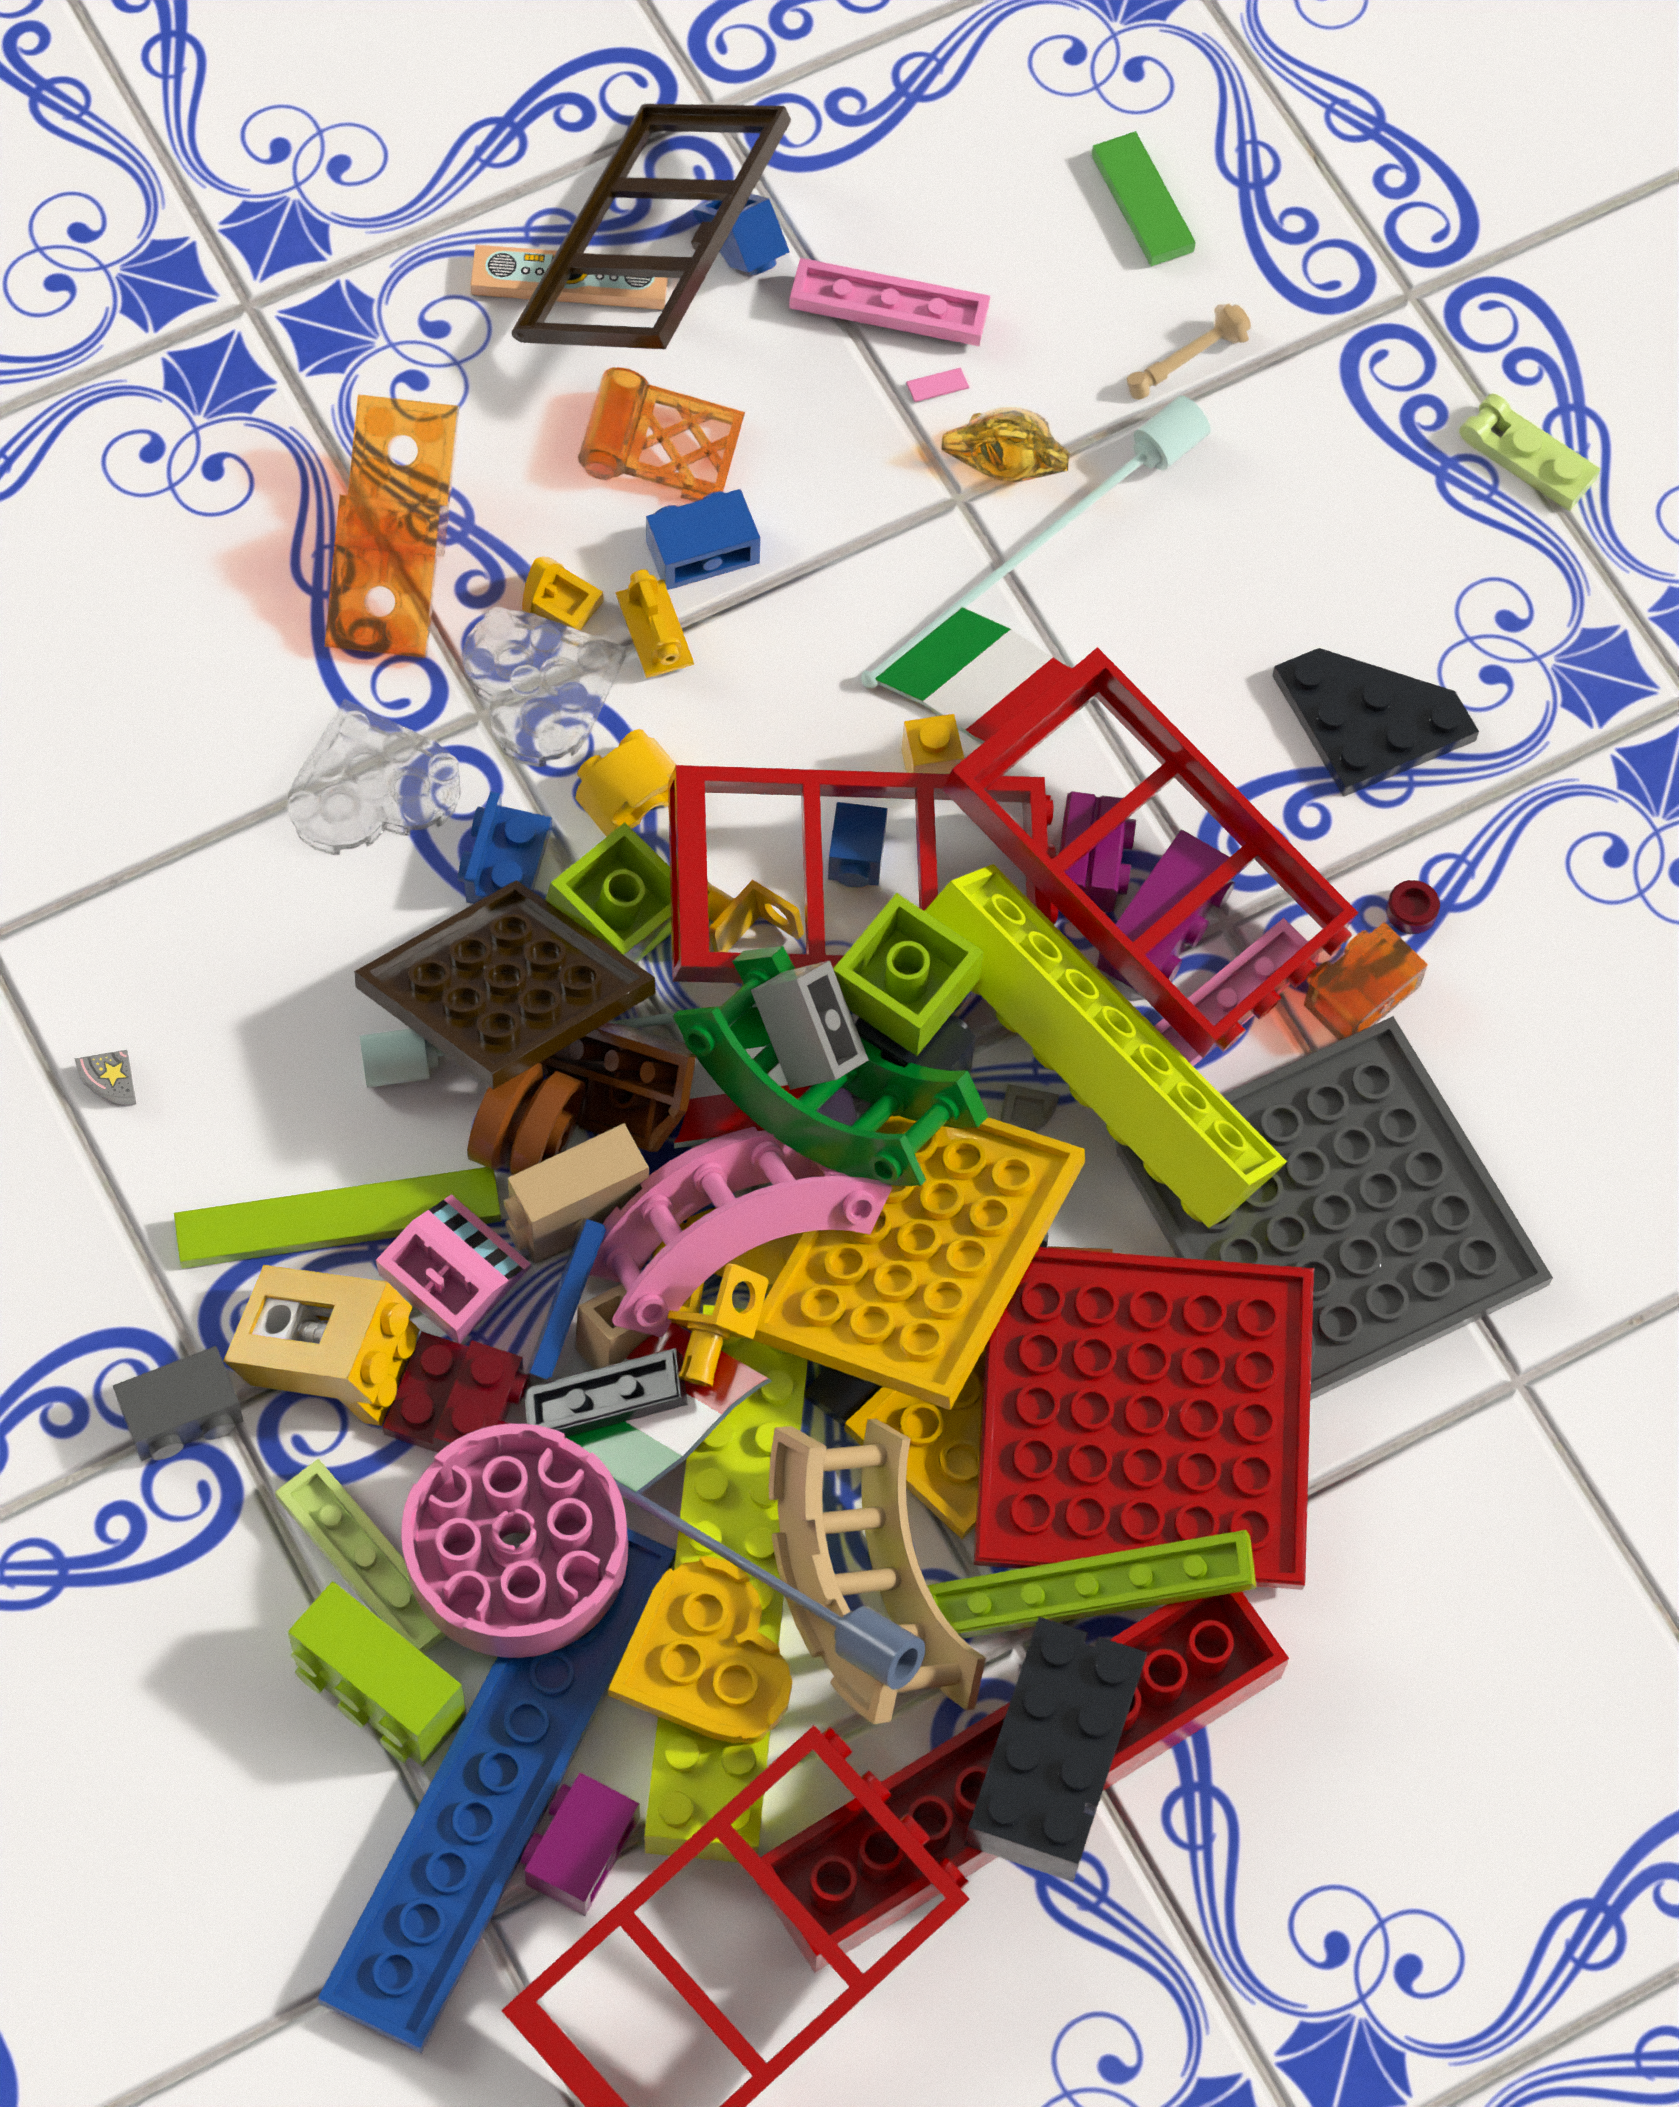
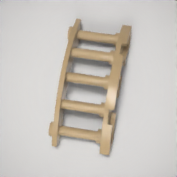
M867 1419L862 1446L826 1449L827 1446L793 1426L775 1427L770 1456L769 1500L778 1499L780 1533H772V1542L780 1580L840 1617L851 1612L843 1596L880 1591L891 1620L921 1638L925 1644L924 1659L916 1675L904 1687L893 1690L839 1657L835 1650L836 1640L834 1634L836 1627L785 1596L795 1625L812 1658L822 1657L830 1672L834 1675L830 1684L855 1711L873 1724L891 1722L897 1693L938 1687L947 1697L966 1711L975 1710L986 1657L966 1643L948 1623L936 1605L920 1570L912 1543L906 1503V1472L910 1438L877 1419ZM862 1468V1508L823 1512V1472ZM865 1530L873 1570L835 1574L825 1534Z

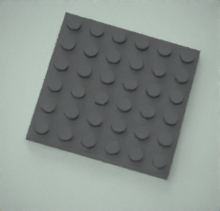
M1394 1016L1222 1095L1287 1162L1228 1217L1210 1228L1203 1222L1194 1220L1184 1211L1181 1206V1199L1166 1184L1157 1182L1146 1172L1143 1161L1129 1146L1120 1143L1117 1145L1116 1152L1177 1258L1314 1268L1310 1400L1549 1286L1553 1279Z

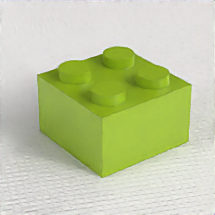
M625 822L550 883L545 898L547 902L635 964L671 935L670 866Z
M896 893L833 970L849 1010L918 1056L980 980L984 951Z

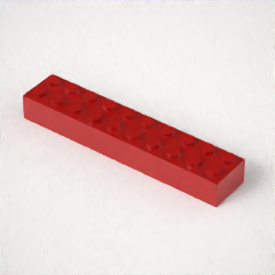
M1243 1592L1166 1604L1110 1639L1111 1641L1147 1652V1656L1103 1791L1282 1678L1289 1657ZM1010 1702L881 1782L892 1795L884 1802L885 1805L899 1820L908 1813L931 1838L923 1845L927 1852L937 1863L947 1856L965 1878L998 1858V1856L965 1846L964 1844ZM856 1798L760 1857L845 1954L941 1894ZM759 1886L813 1972L816 1973L827 1966L829 1963Z

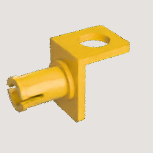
M753 879L735 898L708 881V916L713 921L709 927V934L714 952H728L759 917L764 918L797 940L804 935L799 909ZM771 905L779 909L787 919L780 916Z
M727 1264L712 1315L669 1310L667 1319L686 1326L688 1330L692 1331L678 1378L701 1386H713V1378L723 1341L730 1340V1337L754 1338L768 1287V1279L737 1264ZM744 1281L750 1291V1300L745 1310L739 1313L733 1306L732 1294L735 1286L739 1282Z

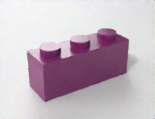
M1181 829L1115 925L1134 942L1230 857ZM1231 880L1146 955L1171 982L1182 964V959L1178 958V956L1187 944L1193 948L1198 944L1209 924V921L1205 919L1206 915L1213 905L1219 909L1223 907L1234 889V881ZM1099 952L1096 968L1137 991Z

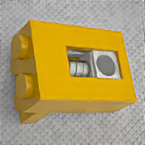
M263 1265L223 1361L250 1386L336 1398L363 1423L382 1426L388 1408L396 1397L397 1386L407 1361L415 1350L416 1339L420 1329L409 1319L412 1306L387 1281Z

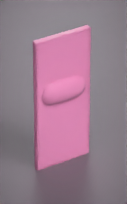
M961 367L906 381L914 402L969 388Z

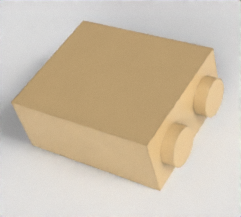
M619 1125L508 1177L509 1198L503 1202L510 1220L505 1221V1224L518 1250L527 1248L534 1263L573 1246L583 1218L603 1224L616 1207L622 1209L628 1201L643 1189L640 1183L649 1178V1167L626 1125Z

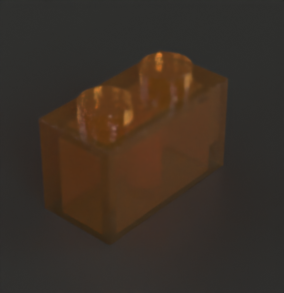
M1385 922L1371 933L1366 930L1358 933L1345 947V955L1334 964L1329 960L1323 962L1307 979L1309 987L1303 1006L1339 1041L1375 1025L1421 987L1428 964Z

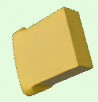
M542 556L536 558L530 568L524 587L522 610L530 615L535 613L575 638L604 602L603 591L566 570L556 560Z

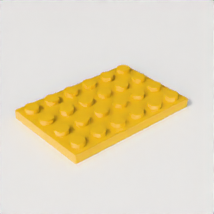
M891 1116L876 1132L904 1134L916 1121L901 1116ZM990 1117L978 1128L942 1126L915 1153L926 1181L921 1186L891 1185L890 1194L871 1234L846 1230L804 1232L763 1302L755 1335L751 1340L951 1410L1085 1163V1149Z

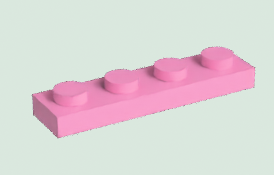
M800 258L790 294L789 308L980 346L989 310L990 295Z
M1283 918L1187 999L1213 1025H1216L1308 941ZM1319 955L1313 960L1314 963H1317ZM1288 982L1277 993L1280 994L1290 983ZM1252 1014V1015H1251L1246 1021H1244L1241 1025H1243L1245 1022H1247L1252 1016H1254V1014ZM1164 1018L1154 1026L1192 1066L1203 1059Z

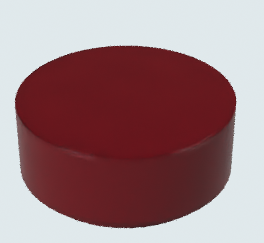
M1418 880L1403 881L1391 891L1386 906V914L1390 923L1399 931L1408 934L1423 933L1435 923L1440 909V900L1436 891L1430 885Z

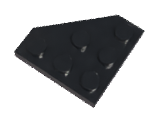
M1316 648L1274 666L1272 677L1343 797L1477 740L1479 730L1454 690L1322 648Z

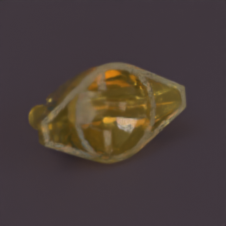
M1000 407L984 413H975L967 424L951 429L942 435V451L997 480L1022 482L1065 472L1069 469V451L1052 436L1046 419L1028 409Z

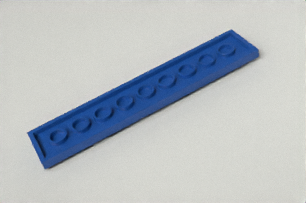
M627 1528L628 1561L622 1586L608 1612L589 1632L569 1645L550 1653L524 1658H496L317 1998L320 2005L422 2053L514 1875L529 1841L535 1834L608 1692V1688L654 1587L664 1573L671 1569L675 1561L676 1550Z

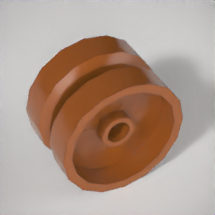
M538 1063L494 1090L488 1087L470 1132L467 1147L468 1159L493 1170H498L509 1161L511 1176L566 1151L583 1106L585 1082L558 1071L543 1081L542 1064Z

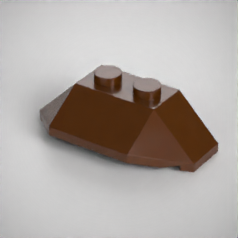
M607 1022L539 1063L542 1064V1070L546 1077L558 1071L585 1082L583 1106L577 1121L579 1128L600 1135L619 1125L625 1124L638 1148L650 1152H658L687 1111L697 1055L693 1054L686 1047L685 1043L627 1025Z

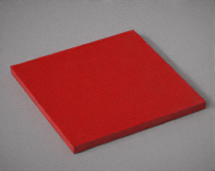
M1039 1247L984 1348L973 1565L1022 1569L1246 1530L1251 1540L1256 1586L1303 1590L1306 1580L1314 1268Z

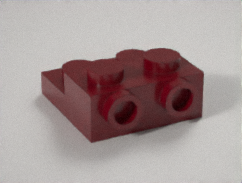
M421 1331L415 1350L383 1425L384 1435L439 1453L450 1443L468 1433L494 1425L510 1424L505 1422L511 1404L519 1406L522 1403L524 1388L528 1387L530 1378L529 1374L524 1373L523 1357L471 1340L469 1346H465Z

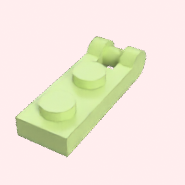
M1489 394L1479 405L1480 413L1477 416H1470L1459 428V433L1467 444L1569 512L1597 480L1601 469L1513 411L1509 403L1498 394ZM1493 426L1504 432L1501 438L1491 431Z

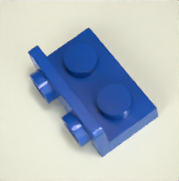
M490 791L486 807L478 806L474 814L471 836L476 837L473 851H464L459 865L458 881L464 882L466 902L475 904L515 880L531 891H534L552 829V817L502 806L501 793Z

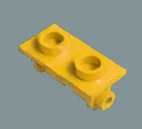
M645 569L635 571L630 575L631 582L628 585V589L617 591L615 595L645 677L649 678L694 665V660L664 580H657L655 576L650 575L649 571Z

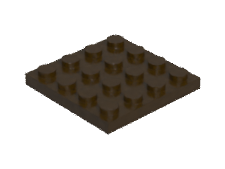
M517 880L354 971L355 986L359 991L493 1090L656 994L655 977Z

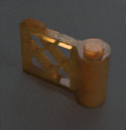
M612 367L605 370L601 376L578 454V461L585 468V471L596 479L609 480L613 477L627 474L682 490L680 498L696 502L713 492L724 491L745 412L650 385L646 378L636 371L628 368ZM655 404L675 408L683 420L663 429L653 414ZM713 419L730 424L731 428L729 435L711 443L701 429L700 424ZM650 427L654 434L646 437L648 428ZM690 430L701 448L681 457L669 438ZM658 443L661 444L671 459V462L660 467L639 461L643 450ZM725 449L721 459L717 452ZM708 457L718 472L716 482L713 483L695 478L688 465Z

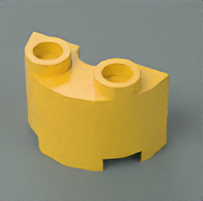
M636 729L627 734L621 740L619 746L606 756L595 755L580 766L577 775L582 782L578 786L575 799L606 837L624 822L633 829L640 824L642 818L651 809L660 805L668 806V781L676 764L655 738L648 737L643 729Z

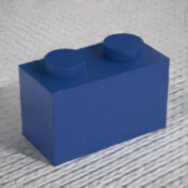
M741 488L727 493L722 491L713 492L702 500L682 506H665L654 514L646 516V543L660 579L664 580L667 590L760 563L761 537Z

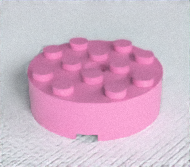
M510 1423L482 1428L460 1437L434 1456V1462L423 1473L417 1484H413L404 1507L401 1527L402 1549L414 1596L423 1612L441 1632L455 1642L476 1652L504 1658H524L550 1653L563 1648L585 1635L603 1618L615 1601L622 1586L628 1561V1537L625 1507L621 1493L610 1471L593 1452L590 1454L580 1445L565 1438V1434L557 1430L539 1425ZM512 1533H523L529 1536L518 1548H514V1545H509L502 1541L504 1537Z

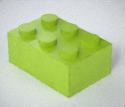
M334 1581L327 1586L287 1631L292 1648L290 1655L295 1661L296 1666H298L295 1670L298 1678L316 1693L320 1694L325 1688L341 1702L337 1705L338 1709L356 1726L363 1728L368 1723L383 1735L380 1743L401 1762L405 1763L410 1757L423 1768L466 1717L462 1684Z

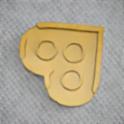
M709 1556L699 1557V1561L684 1563L673 1571L672 1568L667 1570L649 1597L608 1688V1696L714 1740L734 1744L741 1742L755 1744L760 1742L766 1733L777 1726L787 1712L793 1682L790 1676L789 1665L780 1654L778 1645L759 1633L762 1607L759 1602L758 1592L750 1583V1577L747 1573L728 1560Z

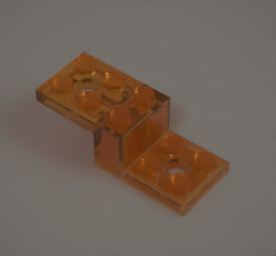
M358 394L348 495H339L325 647L427 658L437 557L445 556L460 406ZM409 436L415 441L418 452L412 463L402 466L392 459L390 447L396 438ZM379 586L389 589L395 598L393 610L383 617L371 612L367 602L369 593Z

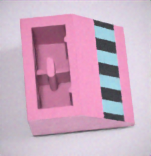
M452 1194L414 1219L376 1259L379 1275L452 1340L459 1344L532 1267L529 1261Z

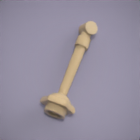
M1230 303L1217 305L1214 309L1215 328L1163 361L1156 362L1146 368L1144 373L1134 372L1127 377L1131 397L1137 400L1146 398L1150 394V386H1156L1167 379L1168 374L1221 338L1235 344L1248 341L1247 331L1251 329V322L1246 312L1237 304L1233 306Z

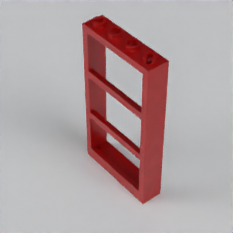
M1098 647L951 770L942 789L1202 1058L1208 1055L1216 1046L1223 1052L1230 1048L1245 1033L1246 1029L1241 1025L1252 1014L1259 1020L1262 1019L1282 999L1277 992L1288 982L1294 988L1299 986L1317 968L1313 960L1325 950L1329 956H1332L1353 935L1347 928L1359 912ZM1096 697L1157 759L1161 766L1051 859L985 790ZM1175 778L1242 847L1132 942L1065 872ZM1256 860L1322 930L1216 1025H1213L1146 955L1250 863Z
M676 765L668 781L673 982L743 983L732 962L741 953L709 952L705 793L801 796L806 954H788L795 968L830 961L834 968L844 955H826L820 796L915 799L919 908L925 911L938 896L934 800H952L942 790L949 774ZM1002 776L985 790L996 802L1022 803L1023 830L1051 859L1056 856L1054 844H1048L1047 826H1050L1053 820L1054 804L1053 800H1050L1051 795H1046L1045 777ZM1026 877V897L1055 924L1058 918V909Z
M813 1725L501 2010L585 2107L630 2106L537 2001L619 1926L752 2075L719 2106L746 2107L970 1900L962 1891L970 1882L947 1856L939 1863L935 1861L923 1847L931 1838L908 1813L900 1820L884 1803L892 1796L891 1793L869 1769L861 1777L845 1760L853 1751L830 1726L821 1733ZM812 1750L945 1897L864 1973L860 1971L731 1825ZM716 1837L849 1986L768 2062L761 2057L634 1913Z

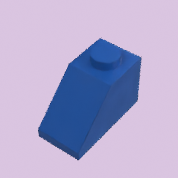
M751 194L723 244L720 254L731 268L756 275L777 265L776 259L789 253L790 250L770 198ZM709 200L693 208L692 211L698 223L712 222L723 201Z

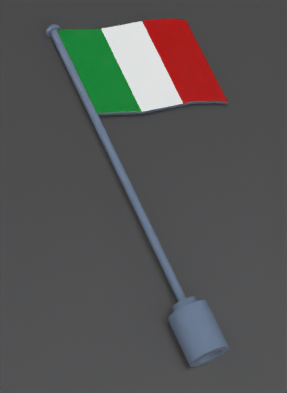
M672 1322L663 1338L651 1335L637 1346L623 1362L674 1348L682 1354L684 1362L691 1333ZM721 1351L712 1387L685 1381L688 1405L565 1437L580 1445L590 1454L593 1452L610 1471L623 1497L835 1626V1650L839 1657L893 1690L904 1687L916 1675L925 1655V1644L921 1638L867 1606L860 1607L840 1617L641 1495V1493L683 1462L737 1405L761 1387L772 1382L769 1378Z

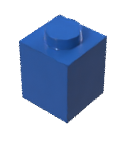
M836 802L829 852L828 880H835L842 885L853 888L866 885L879 886L888 808Z

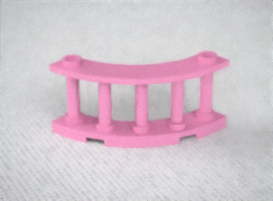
M755 1127L732 1132L693 1147L667 1162L649 1175V1178L640 1183L643 1189L628 1201L622 1209L616 1207L602 1224L605 1225L606 1231L589 1275L622 1283L627 1291L612 1318L614 1326L663 1338L671 1323V1320L667 1319L669 1310L679 1311L684 1302L706 1279L732 1259L768 1241L807 1231L846 1230L871 1234L892 1187L878 1180L850 1177L829 1169L799 1154L777 1140L773 1134L768 1133L766 1130L758 1132ZM772 1183L771 1186L755 1190L739 1198H735L733 1192L759 1184ZM710 1203L714 1204L715 1210L704 1215L682 1231L679 1225ZM663 1241L666 1246L640 1272L653 1251Z

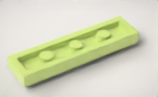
M319 1458L275 1491L278 1502L372 1613L423 1654L446 1636L429 1620L417 1602L409 1582L404 1558Z

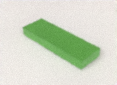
M1134 131L1093 145L1091 156L1150 267L1194 252L1196 241L1137 132Z

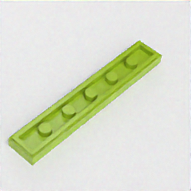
M488 1167L174 1212L181 1269L398 1237L414 1219L451 1194L485 1224L501 1222L494 1170Z
M1246 1530L927 1585L945 1619L962 1639L1035 1627L1038 1617L1059 1623L1257 1589L1251 1540Z

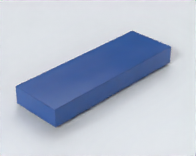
M583 1218L527 1368L529 1373L547 1380L548 1377H552L604 1237L605 1225Z

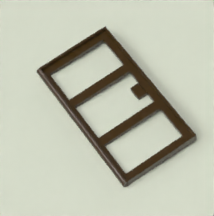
M642 104L511 331L512 337L521 343L666 350L792 121L786 107L765 105ZM653 131L760 133L735 180L627 177ZM615 198L723 201L712 222H701L691 240V245L696 250L692 257L584 253ZM571 274L680 278L653 327L544 323Z

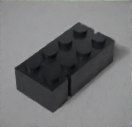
M1038 1617L968 1827L964 1845L1074 1882L1147 1652L1099 1636L1096 1645L1092 1646L1085 1643L1087 1632Z

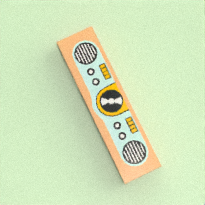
M475 245L470 285L471 295L530 299L557 251ZM571 274L556 301L663 310L666 304L668 278Z

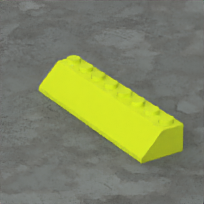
M994 864L951 880L927 907L926 913L984 951L980 980L971 989V992L981 995L996 1010V1017L1000 1023L1010 1031L1018 1033L1033 1048V1055L1039 1063L1050 1070H1055L1069 1085L1070 1093L1080 1104L1092 1108L1106 1123L1109 1134L1117 1142L1129 1146L1141 1158L1146 1172L1154 1180L1166 1184L1181 1199L1182 1208L1191 1218L1198 1222H1203L1208 1228L1228 1217L1285 1165L1287 1161Z

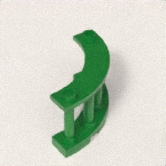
M784 946L745 950L732 962L743 981V986L719 1008L714 1006L679 1010L672 1016L683 1035L686 1047L693 1054L697 1055L698 1061L715 1083L745 1114L768 1133L773 1134L777 1140L799 1154L850 1177L868 1178L895 1186H921L926 1181V1178L916 1159L915 1153L942 1126L978 1128L988 1118L987 1111L968 1070L949 1071L932 1069L909 1063L903 1068L882 1059V1050L861 1037L860 1039L868 1061L840 1078L814 1084L798 1099L779 1086L767 1075L779 1064L772 1043L770 1042L752 1059L739 1043L730 1026L756 1003L751 992L752 989L784 971L796 969ZM840 1088H844L860 1099L872 1104L851 1126L817 1112ZM891 1116H901L916 1121L904 1134L876 1132Z

